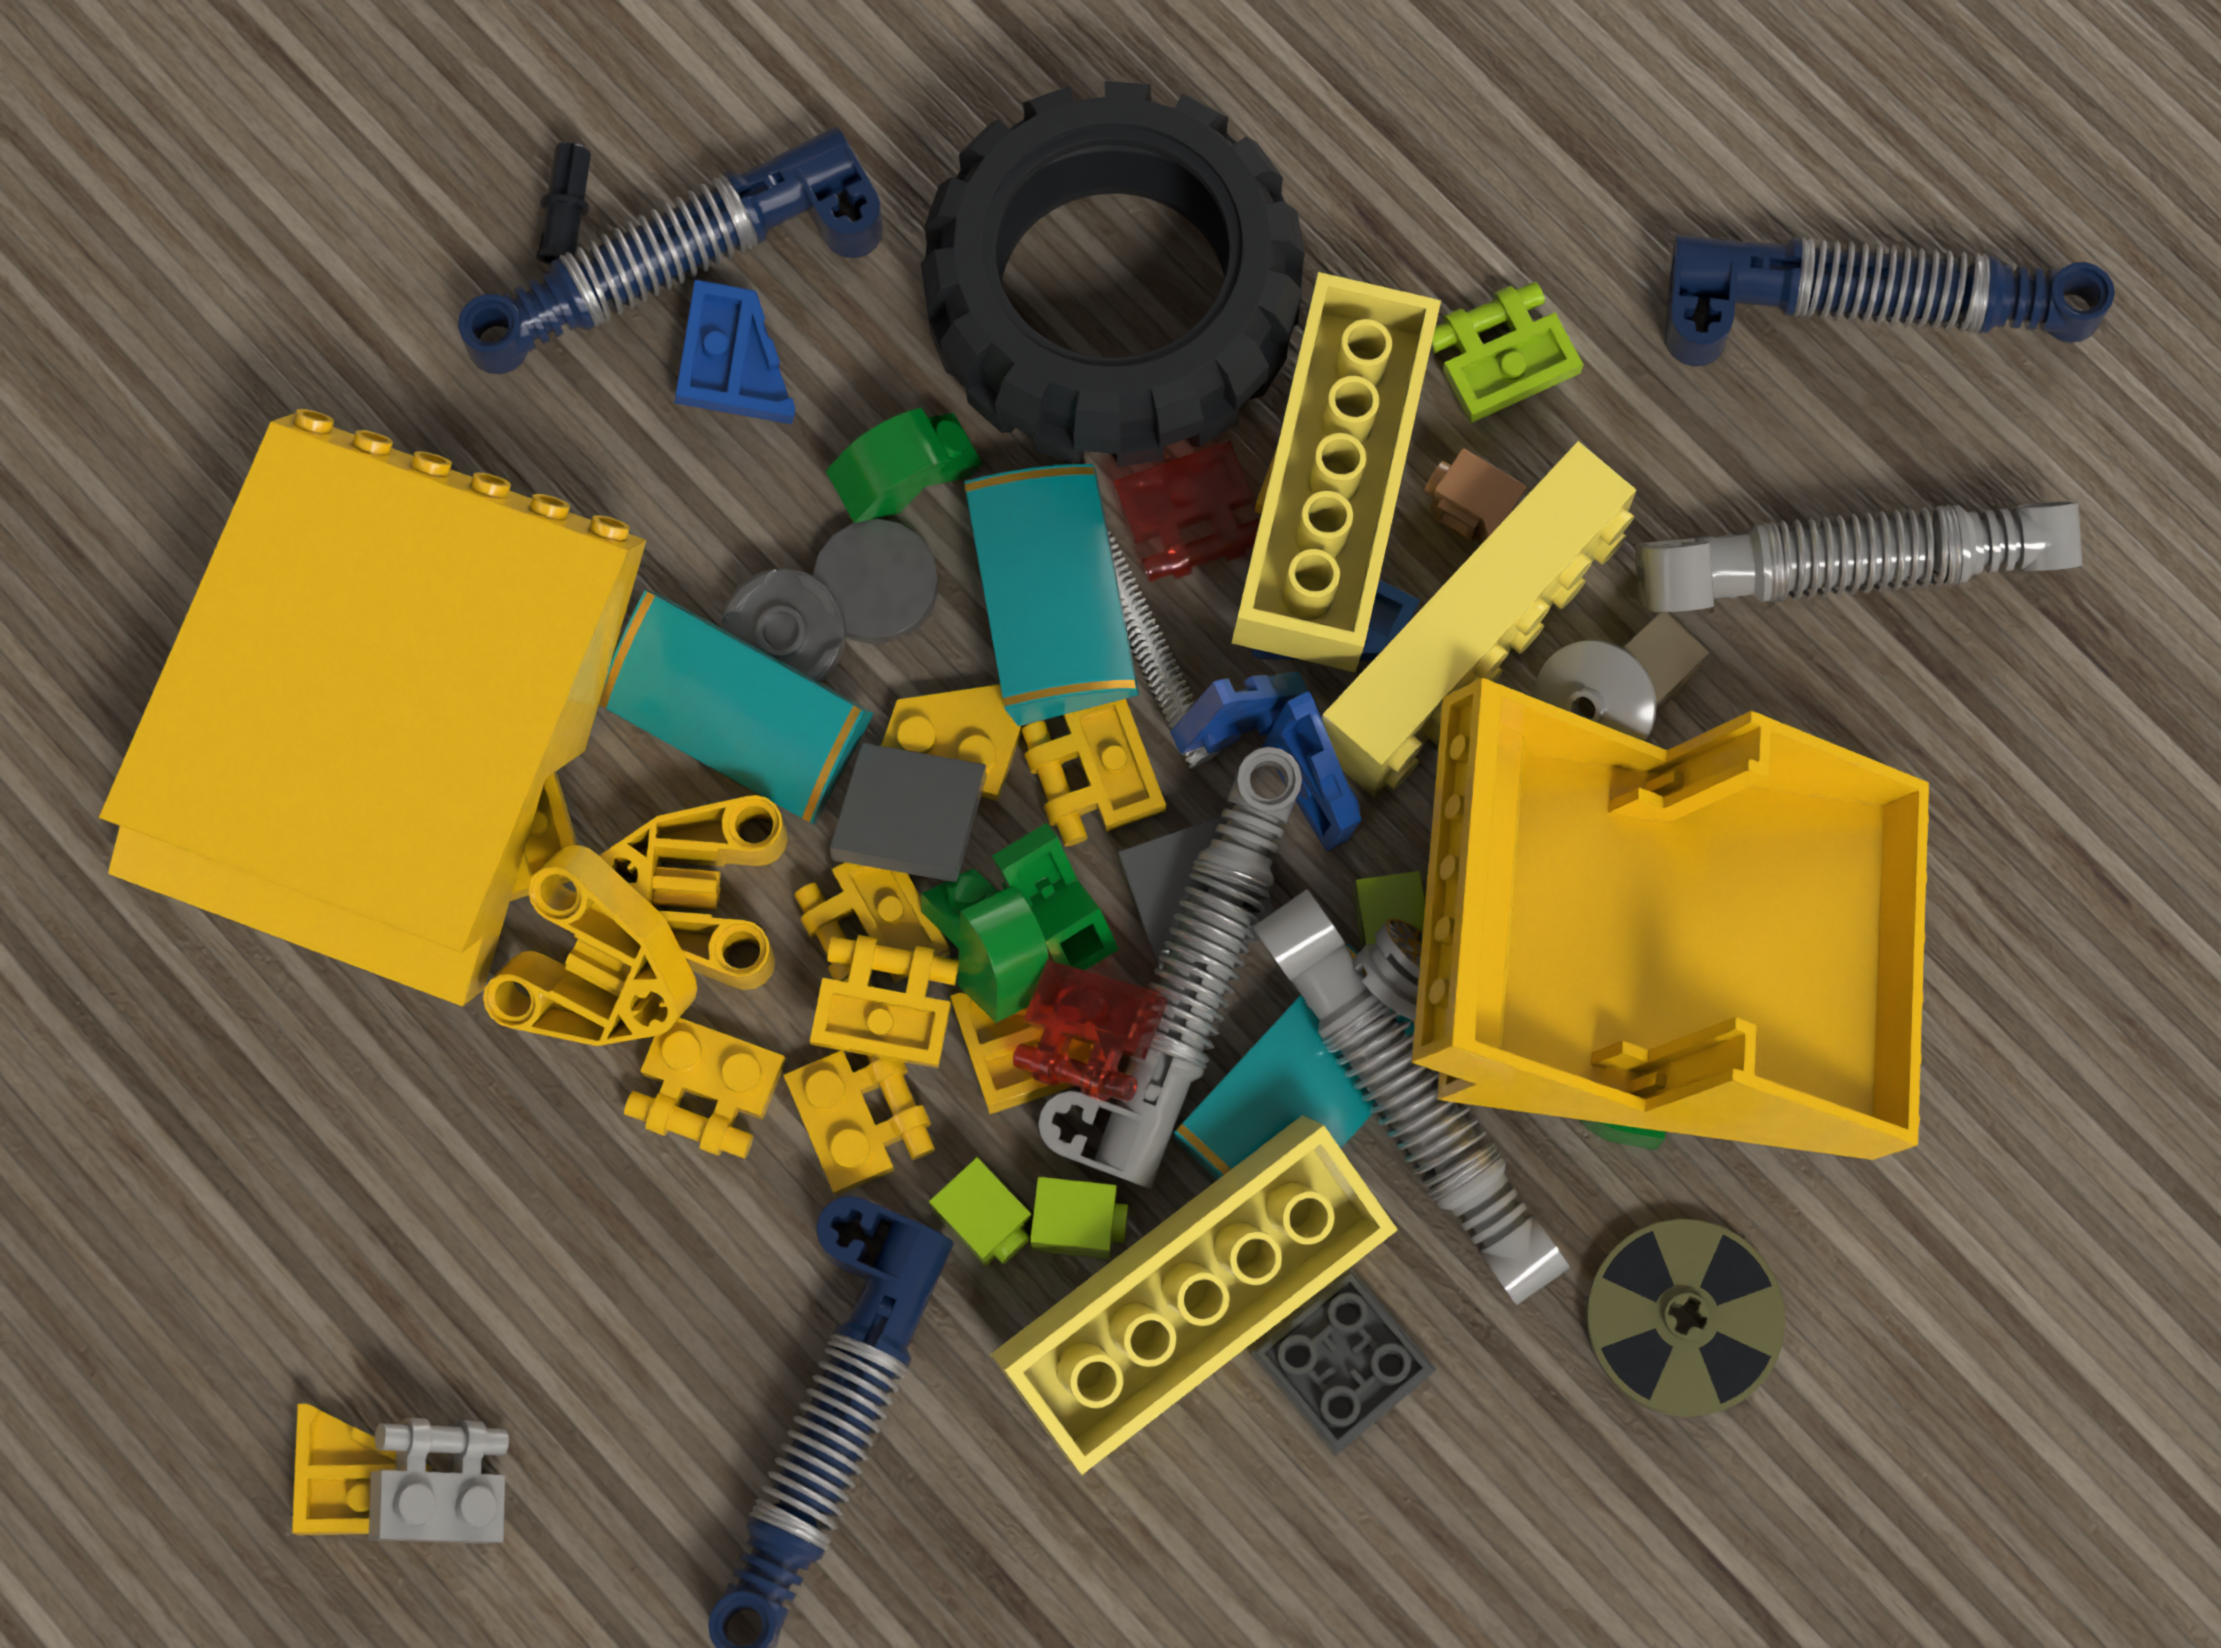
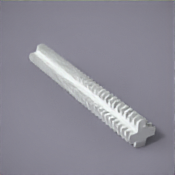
M1112 537L1110 538V545L1128 638L1130 640L1129 643L1130 646H1134L1131 651L1137 653L1135 659L1141 660L1138 665L1144 667L1141 671L1147 674L1145 679L1150 681L1148 683L1150 687H1154L1151 690L1152 693L1158 694L1155 700L1161 701L1158 706L1164 708L1161 712L1167 715L1165 720L1171 722L1168 726L1173 729L1196 700L1189 702L1193 694L1191 693L1186 696L1185 693L1189 692L1190 688L1189 686L1182 688V686L1186 685V680L1179 682L1183 674H1175L1179 671V666L1172 668L1175 665L1176 659L1168 660L1172 658L1171 655L1173 653L1165 654V652L1169 651V645L1162 648L1166 639L1158 640L1162 637L1163 633L1161 631L1155 634L1158 631L1159 625L1151 626L1155 624L1156 619L1148 620V618L1152 617V611L1145 614L1149 605L1147 604L1142 607L1146 599L1145 597L1140 600L1138 599L1142 597V591L1135 593L1139 585L1132 586L1135 583V577L1128 579L1132 576V571L1125 573L1129 565L1125 564L1122 566L1125 563V557L1118 559L1122 556V550L1115 552L1118 550L1119 544L1117 543L1112 546L1116 539ZM1201 747L1183 753V755L1188 756L1185 760L1191 763L1188 766L1189 769H1193L1212 759L1215 755L1219 754V751L1207 753L1205 748Z

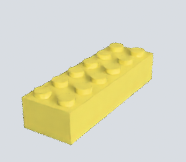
M1318 272L1231 644L1356 672L1365 645L1441 300Z
M1578 441L1324 712L1322 721L1341 769L1373 797L1386 784L1394 790L1398 788L1418 765L1419 760L1415 757L1422 749L1424 743L1428 739H1431L1435 744L1439 743L1443 698L1482 677L1496 682L1503 672L1499 666L1505 660L1509 651L1513 648L1521 654L1531 645L1543 630L1544 625L1541 621L1551 606L1555 604L1558 608L1563 609L1581 590L1586 582L1582 576L1589 569L1594 559L1603 565L1620 548L1627 537L1623 532L1634 519L1629 509L1636 489Z
M1302 1115L992 1352L990 1356L1063 1456L1083 1475L1398 1229L1326 1127Z

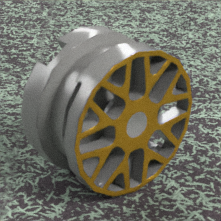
M1389 918L1375 934L1376 944H1366L1353 959L1354 969L1360 972L1364 967L1367 976L1362 982L1381 1002L1398 1014L1415 1020L1423 932L1405 921Z

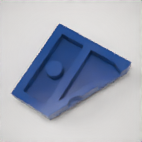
M1307 691L1286 702L1262 747L1282 749L1292 755L1299 765L1302 782L1296 803L1324 849L1328 852L1347 842L1362 819L1359 814L1358 800L1347 784L1315 701L1310 692ZM1277 770L1283 782L1285 783L1283 775L1280 773L1279 770Z

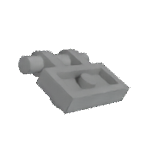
M404 1418L400 1424L380 1423L377 1426L375 1432L376 1448L378 1450L397 1451L396 1471L379 1470L371 1472L369 1540L495 1544L504 1541L505 1475L481 1474V1459L484 1455H504L507 1452L509 1436L506 1429L486 1428L485 1424L481 1421L468 1420L459 1421L456 1427L432 1426L428 1419ZM428 1453H452L451 1473L426 1472V1457Z

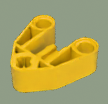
M753 795L659 815L600 854V857L621 877L622 873L630 872L635 883L629 884L656 909L657 905L717 909L721 892V873L719 871L661 867L662 862L725 867V864L768 865L778 860L783 854L788 842L785 823L776 804L768 798ZM753 819H764L773 824L771 834L767 839L759 843H749L740 838L742 828ZM659 911L666 918L692 971L742 990L756 989L765 984L771 977L775 967L774 952L766 934L755 923L745 920L713 918L712 914ZM750 942L760 947L757 961L747 968L738 969L731 967L727 963L729 952L740 943Z
M570 845L559 850L536 872L530 881L528 890L530 902L537 913L575 934L574 937L577 938V942L566 959L565 964L567 965L565 966L539 952L523 951L513 956L489 981L483 994L486 1011L493 1020L502 1026L578 1043L601 1046L658 1036L669 1031L696 998L698 987L696 977L666 918L594 851L581 845ZM558 874L569 878L575 885L577 893L563 886ZM514 981L523 985L529 992L530 997L519 992L514 985Z

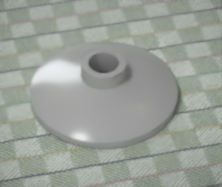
M1583 640L1561 648L1543 665L1534 686L1533 698L1642 741L1647 740L1655 722L1656 694L1648 672L1634 655L1611 642ZM1580 697L1589 698L1595 706L1593 718L1585 717L1578 707Z

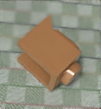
M1462 448L1452 465L1444 460L1440 462L1427 482L1424 493L1433 498L1431 511L1435 513L1434 520L1472 542L1474 537L1477 538L1479 545H1481L1521 503L1520 499L1526 492L1527 486L1465 448Z

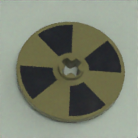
M1673 1219L1661 1221L1643 1227L1627 1236L1608 1254L1600 1265L1592 1282L1587 1301L1588 1336L1593 1353L1605 1375L1632 1401L1647 1409L1669 1416H1708L1729 1409L1746 1399L1757 1390L1772 1371L1779 1357L1785 1334L1783 1297L1778 1282L1767 1262L1754 1247L1739 1235L1719 1225L1701 1220ZM1689 1301L1697 1306L1694 1316L1698 1320L1703 1321L1702 1328L1691 1327L1685 1334H1680L1674 1330L1677 1325V1319L1668 1314L1669 1308L1680 1309Z

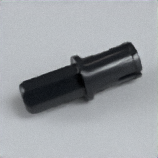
M560 142L555 147L548 194L543 195L540 199V205L545 209L539 250L536 253L537 260L551 265V261L560 258V255L565 256L566 252L572 254L575 260L577 259L575 255L581 217L589 212V204L584 201L591 153L583 144Z

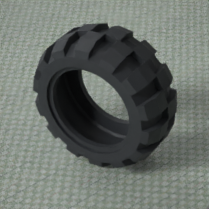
M1105 81V97L1074 101L1070 86L1023 102L1024 120L1011 128H1008L1000 119L991 122L959 153L961 171L956 178L951 177L938 186L924 226L927 244L925 259L921 262L929 329L946 373L959 378L966 388L967 403L1001 433H1012L1017 428L1033 437L1035 452L1080 464L1083 461L1085 451L1117 454V467L1164 461V447L1184 439H1188L1194 447L1203 446L1238 423L1239 408L1248 399L1265 396L1287 359L1288 343L1294 326L1299 323L1305 253L1298 211L1288 205L1281 194L1282 175L1257 141L1244 137L1239 142H1236L1227 134V116L1185 94L1181 95L1175 108L1151 102L1150 84ZM1102 194L1134 195L1161 203L1188 219L1210 243L1221 264L1225 278L1220 293L1210 310L1190 331L1174 342L1152 352L1122 358H1103L1088 356L1062 348L1041 336L1021 318L1002 287L1004 271L1016 245L1025 233L1049 212L1074 200Z

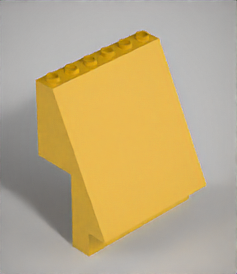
M297 409L296 413L273 420L268 426L98 817L120 826L108 874L463 1007L485 989L545 779L586 750L647 540L629 534V525L620 520L601 515L593 516L592 520L569 512L570 504L559 498L544 494H534L532 498L510 491L511 483L501 477L487 473H474L473 477L451 470L452 462L440 455L416 451L413 456L393 449V441L384 435L366 430H357L355 434L333 427L334 419L326 414L308 409Z
M1483 677L1443 698L1412 1063L1439 1072L1437 1100L1868 1160H1874L1918 1146L1920 1066L1922 1061V1004L1924 998L1923 966L1929 782L1754 711H1749L1669 750H1665Z

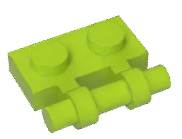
M1535 281L1517 290L1512 286H1508L1495 292L1492 301L1468 312H1465L1462 308L1443 316L1444 323L1435 326L1430 351L1435 354L1454 345L1461 353V355L1444 362L1443 373L1470 424L1582 372L1584 364L1556 312L1534 322L1531 319L1528 311L1545 304L1544 294L1539 284ZM1501 323L1509 327L1510 333L1484 345L1478 335Z

